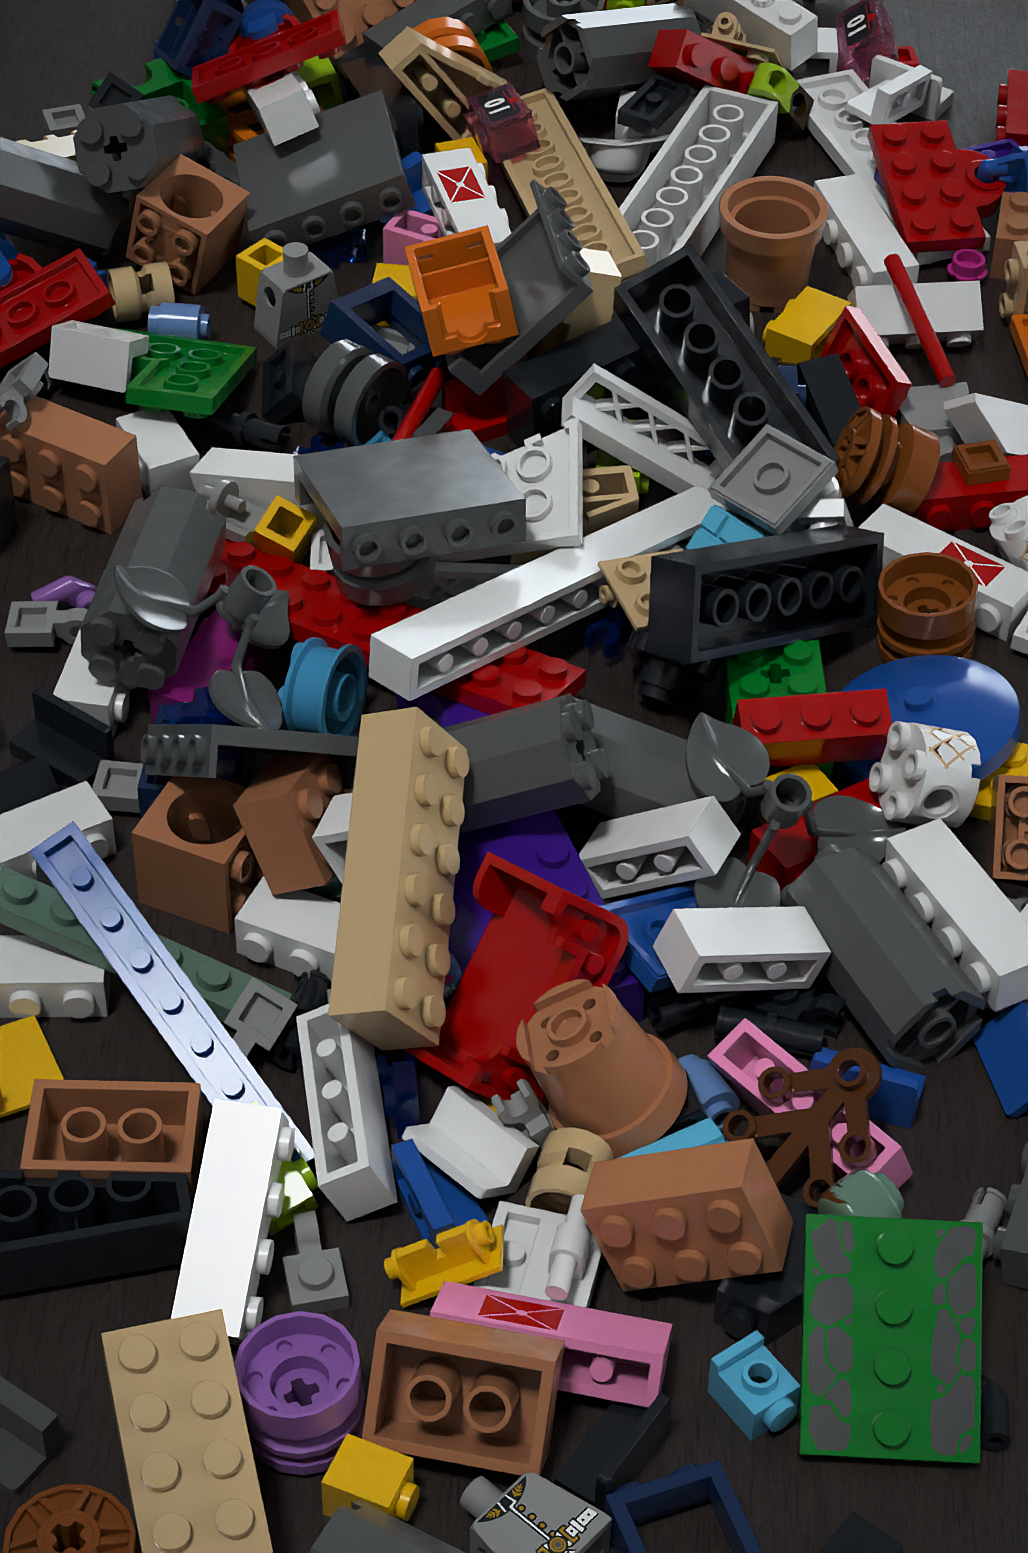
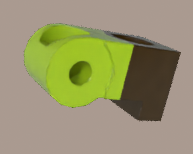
M767 62L760 63L757 66L747 95L778 102L776 131L804 130L814 99L783 67ZM800 106L798 114L795 115L793 107Z

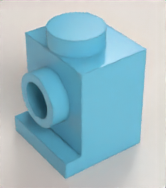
M758 1330L711 1358L707 1392L750 1441L768 1430L772 1432L779 1431L793 1420L798 1411L801 1385L763 1345L764 1337Z

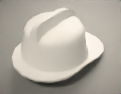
M670 134L619 140L579 138V140L588 143L590 159L602 180L621 183L638 177L646 168L653 142L667 140Z

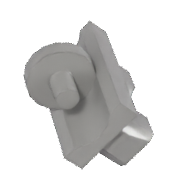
M229 479L221 480L215 487L205 483L201 485L197 492L207 500L205 508L214 516L216 511H218L226 519V539L233 542H247L253 545L254 529L267 509L239 498L238 484Z

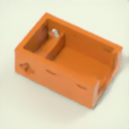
M488 225L404 247L433 357L443 354H458L466 348L485 343L496 344L506 340L508 337L519 335L509 289Z

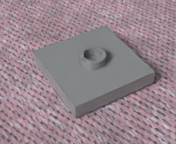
M766 424L710 485L708 491L712 499L770 533L780 535L784 533L839 471L833 460Z

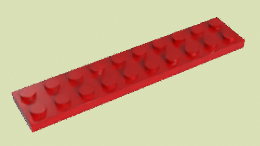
M226 539L223 555L205 598L207 599L213 595L220 585L230 587L244 567H259L272 576L276 583V590L289 592L288 618L290 638L304 642L311 637L323 639L330 648L340 649L346 644L357 645L364 653L368 668L371 634L424 611L406 602L389 606H365L348 599L338 588L336 578L323 570H311L310 567L292 562L288 557L274 556L254 549V546L250 543L233 542L229 539ZM523 646L430 692L492 715L566 694H571L573 697L585 687L586 670L569 664L561 658L550 657Z

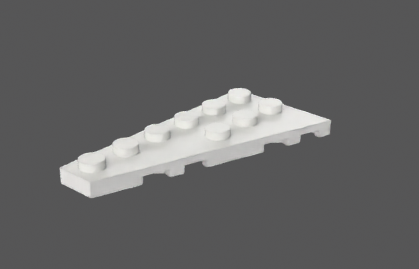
M578 416L564 422V429L543 438L539 433L525 439V446L502 456L496 453L491 454L526 498V541L435 556L436 562H461L583 545L582 424ZM322 528L311 535L310 569L323 570L335 577Z

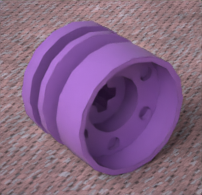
M297 1311L276 1315L256 1326L239 1345L234 1361L251 1448L261 1462L282 1473L304 1476L327 1471L347 1433L362 1439L366 1398L356 1341L344 1325L324 1314Z

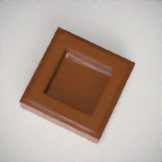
M995 440L953 446L951 459L966 486L1009 480L1011 467Z

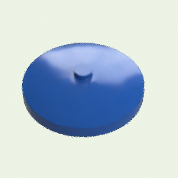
M948 655L906 657L868 670L852 680L840 691L886 688L892 723L895 721L918 723L969 733L976 741L981 766L972 764V778L982 780L996 771L1012 754L1020 737L1021 716L1018 698L1014 689L998 672L970 659ZM881 759L836 762L834 765L840 773L856 784L868 779L872 766L876 762H881Z

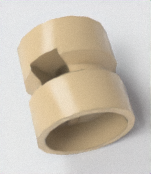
M166 261L143 264L141 271L138 272L131 266L108 269L109 291L116 305L112 306L117 324L139 321L143 313L149 315L152 305L160 306L162 302L175 303L172 278ZM141 290L148 293L142 295Z
M574 1127L559 1128L550 1132L544 1140L537 1162V1172L533 1175L525 1206L567 1215L572 1197L576 1194L585 1195L594 1162L613 1159L614 1154L609 1144L596 1134Z

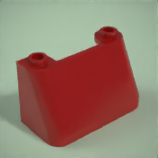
M487 852L473 883V896L478 905L492 912L493 915L448 1007L445 1008L446 1016L440 1028L439 1046L402 1050L463 1087L488 1098L498 1094L502 1100H511L510 1096L520 1090L516 1082L520 1079H525L546 1106L548 1104L546 1096L531 1069L518 1052L516 1045L517 1029L522 1019L528 1024L532 1016L537 1012L533 1004L539 997L560 984L583 979L589 980L593 986L602 988V984L608 986L626 949L629 929L626 921L620 916L499 856Z

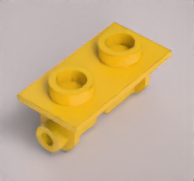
M471 1219L463 1225L437 1234L436 1244L440 1247L438 1249H435L426 1238L403 1248L393 1249L391 1257L384 1260V1268L388 1277L391 1280L399 1278L402 1281L400 1305L404 1308L437 1296L444 1281L466 1285L503 1271L504 1227L501 1224L492 1228L487 1220L479 1222L476 1219Z

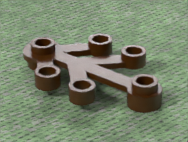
M852 1047L837 1053L827 1068L789 1074L781 1067L767 1068L758 1079V1089L773 1104L786 1103L793 1095L824 1093L812 1108L754 1117L745 1110L732 1111L723 1122V1132L730 1141L753 1138L756 1142L761 1139L789 1135L766 1164L777 1188L809 1150L810 1178L804 1184L803 1197L811 1207L818 1210V1202L814 1199L816 1190L823 1185L831 1187L835 1184L831 1122L843 1107H845L847 1133L843 1135L839 1142L841 1157L854 1168H865L876 1158L877 1147L870 1138L868 1099L877 1092L882 1079L881 1066L869 1051ZM859 1066L860 1073L858 1077L852 1081H845V1073L851 1067ZM777 1078H784L783 1088L776 1093H770L771 1083ZM742 1121H749L747 1132L742 1136H735L736 1126ZM864 1141L866 1148L863 1154L858 1157H851L850 1149L852 1145L856 1142Z

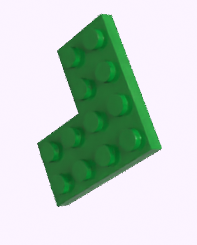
M113 328L149 336L148 353L132 358V381L126 386V404L140 405V409L146 412L157 413L169 409L183 411L184 416L196 419L213 415L257 364V347Z

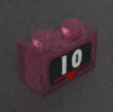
M861 0L836 15L837 41L840 47L838 60L844 70L853 69L858 77L864 81L870 77L872 59L875 56L881 55L899 61L893 20L880 0Z
M511 83L466 98L470 113L464 114L469 133L471 137H476L481 152L488 151L496 164L540 148L531 111Z

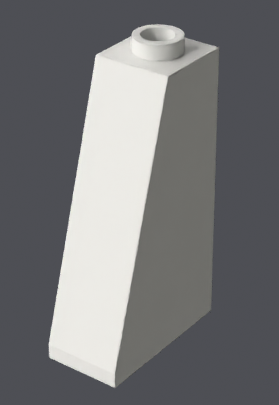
M212 447L189 472L196 492L204 483L215 487L221 480L229 479L238 484L239 498L268 509L276 495H279L316 515V531L324 527L326 519L315 503L300 505L295 498L293 456L297 454Z

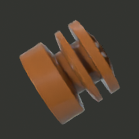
M864 406L859 408L847 421L834 447V450L841 458L838 465L839 472L835 475V478L839 483L842 499L848 498L857 505L869 501V505L874 511L884 503L911 516L923 502L934 480L940 455L938 435L908 422L898 426L897 420L888 414L881 415L877 410Z
M932 552L907 554L890 562L881 571L877 590V609L879 615L877 619L876 645L880 657L886 663L921 655H948L970 659L975 645V613L978 596V582L974 571L961 560L947 554Z
M63 1484L37 1493L17 1509L5 1529L2 1553H139L136 1530L129 1510L112 1493L86 1484Z

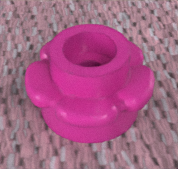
M973 249L958 250L953 254L952 263L947 265V272L950 276L954 277L956 282L981 281L987 276L988 272L985 269V256Z

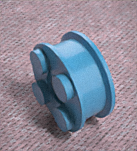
M311 637L303 643L297 642L291 653L290 667L285 684L278 691L282 707L283 726L286 731L353 736L363 712L368 680L366 659L359 646L346 644L340 649L330 648L323 639Z

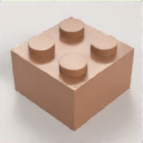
M296 751L273 756L233 804L272 895L326 885L335 873L312 839L333 796L346 794L342 786L340 770L336 764L332 763L329 754Z

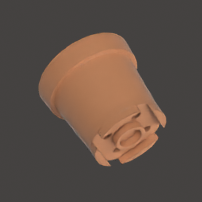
M780 176L752 177L730 186L720 199V228L726 239V276L750 296V311L760 313L761 306L774 307L773 313H782L788 301L795 299L808 286L815 246L821 240L825 229L828 205L824 197L816 189L801 181Z
M572 980L550 989L539 997L533 1004L537 1012L532 1016L528 1024L522 1019L517 1029L516 1045L519 1054L531 1069L548 1100L550 1119L556 1130L574 1127L596 1134L609 1144L614 1154L613 1159H616L654 1143L672 1126L686 1100L688 1090L687 1075L680 1061L660 1039L646 1033L608 986L602 984V988L593 986L589 980Z

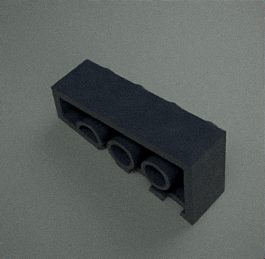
M374 55L337 60L338 82L344 103L383 90L396 122L397 130H395L401 160L415 151L420 153L418 127H422L424 123L421 104L416 103L413 99V94L405 88L404 84L393 73L381 56Z
M0 1170V1296L182 1263L192 1215L186 1174L111 1172L108 1179H87L80 1175V1171H58L57 1178L24 1177L23 1170Z

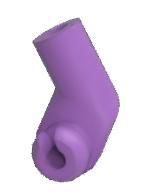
M64 576L31 592V597L33 601H58L59 605L65 603L74 608L88 609L97 588L93 584L76 577Z

